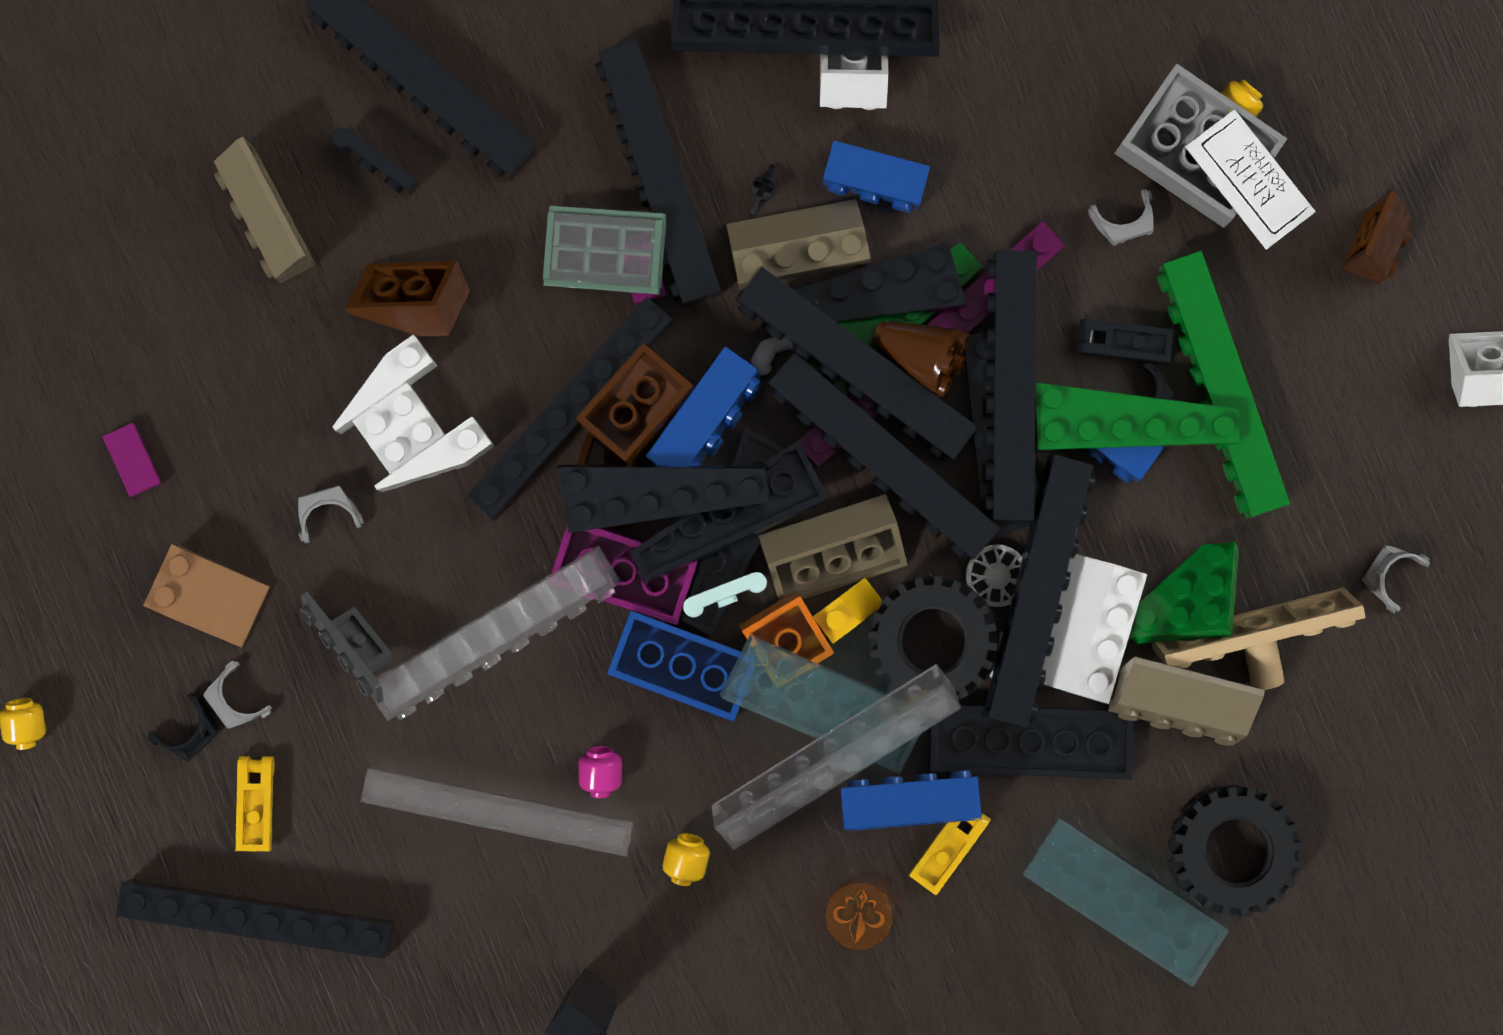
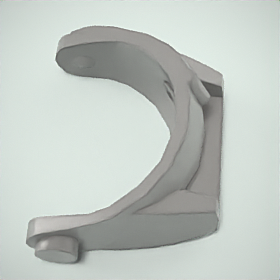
M1141 190L1145 210L1138 220L1130 224L1119 225L1110 223L1102 218L1095 204L1090 206L1088 209L1090 219H1092L1096 228L1112 245L1115 246L1118 243H1124L1126 240L1153 233V212L1150 204L1153 198L1150 190Z
M339 485L299 496L298 514L302 531H299L301 542L304 541L305 544L310 542L306 527V519L310 512L325 504H335L345 508L352 515L356 527H362V524H364L362 514H360L357 507Z
M1384 544L1362 580L1371 592L1384 602L1386 609L1395 613L1399 612L1401 607L1394 603L1385 591V575L1390 565L1400 558H1410L1428 567L1430 559L1423 554L1418 556Z
M234 660L225 666L224 671L208 687L203 695L227 729L253 721L261 716L264 719L272 713L270 705L256 713L244 714L234 711L226 704L222 695V684L224 679L240 666L238 661L234 662Z

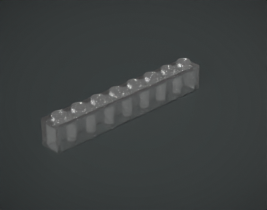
M599 545L378 676L377 680L382 686L383 701L378 703L377 706L386 720L389 721L396 716L399 720L406 718L417 710L415 705L424 699L429 704L445 694L443 688L451 683L458 687L473 677L471 672L482 666L484 670H487L502 660L499 655L510 649L512 653L521 650L530 643L527 638L539 632L542 637L558 627L556 621L566 615L571 620L586 611L585 604L596 598L598 603L612 596L615 593L614 587L620 579Z
M935 664L712 804L715 829L731 848L735 850L961 709L954 686L938 665Z
M376 767L367 769L360 801L625 857L629 852L635 823L633 820Z

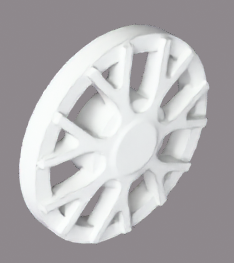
M1005 545L986 546L974 560H969L965 573L966 584L976 592L973 585L980 580H984L988 587L979 595L982 596L987 593V598L984 600L988 606L1003 607L1010 605L1012 597L1006 592L1004 587L1009 582L1015 586L1017 579L1011 578L1010 570L1020 568V565H1015V562L1017 560L1021 564L1022 556L1016 550ZM994 550L996 562L988 564L984 553ZM997 550H1003L1001 555L998 554ZM1005 552L1014 556L1013 561L1008 567L1001 563ZM979 556L982 557V562L977 560ZM974 563L986 567L983 575L971 573ZM971 576H974L977 579L972 582ZM992 589H1000V602L990 601ZM1004 595L1007 596L1008 600L1003 601Z

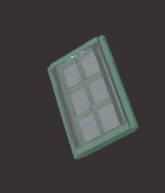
M550 206L547 218L543 286L660 295L666 214Z

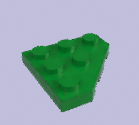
M1235 542L1202 545L1138 604L1131 628L1130 638L1134 644L1232 636L1239 554L1237 544Z

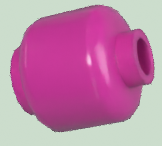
M590 747L586 750L587 753L583 754L578 760L579 785L581 789L590 792L591 797L607 798L611 795V792L619 789L622 785V759L613 752L611 747Z

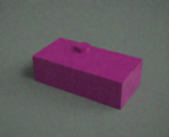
M566 526L548 583L677 625L699 560L644 585L631 559L630 551L647 540L609 527L568 533V527Z

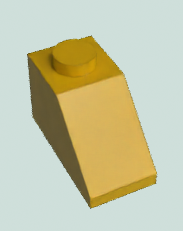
M864 578L814 615L813 618L830 643L834 644L876 612L882 604V599L867 579Z

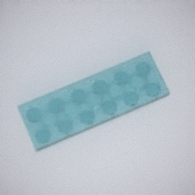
M753 635L749 636L720 693L724 700L899 774L930 716L927 710Z
M1059 818L1022 873L1023 876L1192 987H1194L1230 931Z

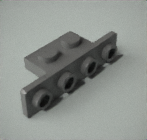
M307 591L301 594L303 607L300 608V612L306 623L310 626L314 624L318 628L319 637L327 649L333 647L337 652V659L345 672L349 673L352 671L356 676V683L364 696L371 695L377 704L383 701L382 686L373 675V672L393 660L392 652L355 607L330 621Z

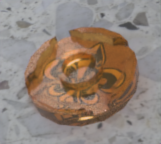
M865 882L849 883L839 888L830 898L826 908V924L832 937L842 946L853 950L870 949L879 944L888 935L893 922L892 907L886 895L876 886Z

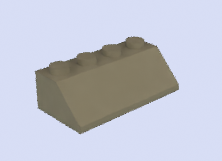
M244 137L237 139L214 160L218 169L214 176L223 191L228 189L234 199L229 202V205L238 220L242 218L245 220L249 229L244 231L253 249L259 247L264 259L260 260V264L267 277L271 278L274 276L278 282L283 283L316 264L256 149Z
M856 199L726 224L739 290L745 286L756 269L761 266L779 280L787 281L869 265L871 259L865 228Z
M886 494L758 536L778 600L783 599L794 591H797L802 600L859 582L864 578L868 579L907 566L898 524Z
M1134 657L1119 669L1108 711L1118 713V717L1123 720L1137 721L1141 719L1149 721L1150 725L1155 728L1170 729V727L1183 730L1182 733L1190 737H1202L1204 735L1215 738L1214 741L1218 744L1231 746L1248 736L1265 690Z

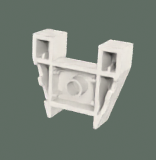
M415 335L406 339L383 357L333 425L334 430L340 434H343L354 425L360 431L390 474L374 485L381 492L469 466L495 447L477 420L472 416L447 434L441 429L411 387L414 382L437 367V364Z

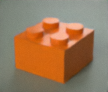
M797 591L739 624L740 629L776 688L834 654Z

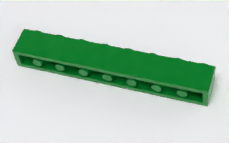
M1202 251L1164 263L1159 268L1160 274H1157L1158 285L1162 293L1167 292L1171 303L1168 306V313L1174 325L1178 324L1182 336L1179 337V344L1184 356L1189 355L1193 366V368H1190L1192 382L1195 387L1200 386L1204 397L1200 401L1201 404L1239 409L1240 443L1215 445L1218 451H1223L1226 460L1223 463L1225 476L1229 482L1233 481L1237 494L1234 495V502L1240 514L1244 513L1247 519L1289 505L1290 502Z

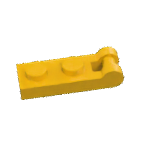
M239 756L236 851H272L273 775L275 767L273 756H263L262 760H251L250 756ZM250 773H261V783H250Z
M982 813V820L966 821L972 825L967 834L957 828L960 822L945 823L908 875L934 895H937L991 819Z

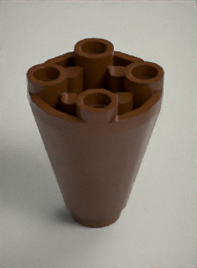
M881 321L874 332L872 346L877 347L879 353L928 390L945 397L950 389L953 374L960 375L964 367L966 357L962 356L961 353L965 350L970 335L952 328L890 321L889 323Z

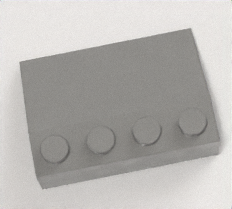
M1176 63L1114 154L1225 228L1233 220L1237 212L1185 146L1228 115L1230 110L1233 111L1234 109L1273 158H1275L1287 138Z

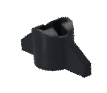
M770 165L765 176H759L752 182L751 191L755 202L750 214L754 216L760 203L769 201L774 195L775 186L771 180L775 169L774 165Z

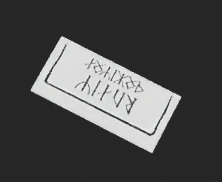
M1235 109L1185 146L1265 249H1268L1316 212Z

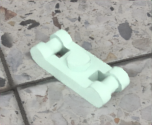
M759 572L743 576L689 597L684 602V612L694 618L703 613L704 607L716 602L719 608L738 601L736 595L747 590L753 593L764 591L767 580Z

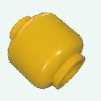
M1243 79L1240 82L1230 81L1220 92L1255 117L1263 109V103L1260 100L1263 95Z
M18 698L6 702V707L0 711V729L3 741L7 744L16 745L18 750L35 747L37 745L36 741L43 738L46 734L42 706L33 702L32 698Z
M681 833L677 838H673L667 843L662 865L663 871L671 877V881L674 884L690 886L691 882L700 881L705 876L710 855L709 848L704 844V840L701 837Z

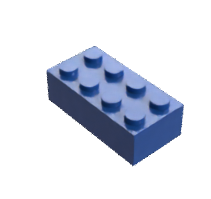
M724 347L646 455L647 459L654 466L688 467L701 466V463L708 454L713 457L723 443L721 435L727 427L732 430L743 415L740 412L742 406L747 400L752 402L761 391L762 386L760 382L762 379L758 369L727 347Z
M630 611L607 674L734 722L758 658Z
M970 771L950 772V779L937 780L936 774L916 775V782L905 783L902 777L882 778L881 785H870L868 779L848 781V787L841 788L844 829L847 831L982 820L978 776L971 777Z

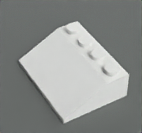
M1076 554L1074 559L1070 558L1067 569L1068 572H1071L1069 586L1066 591H1062L1059 604L1063 606L1061 618L1058 624L1053 625L1051 637H1054L1053 650L1049 657H1045L1042 668L1046 670L1044 685L1109 704L1147 574Z

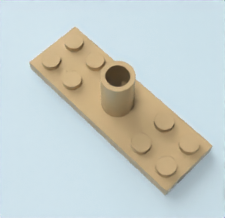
M1343 587L1236 614L1233 619L1232 636L1152 643V648L1165 665L1181 669L1189 667L1192 664L1191 662L1202 659L1215 661L1223 658L1226 653L1244 649L1251 687L1267 690L1276 688L1285 682L1277 640L1301 634L1304 636L1317 635L1322 633L1324 628L1332 626L1339 628L1354 625L1356 620L1364 619L1365 612L1363 605Z

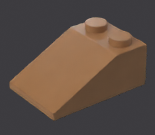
M171 544L143 606L229 643L243 647L270 586L182 546Z

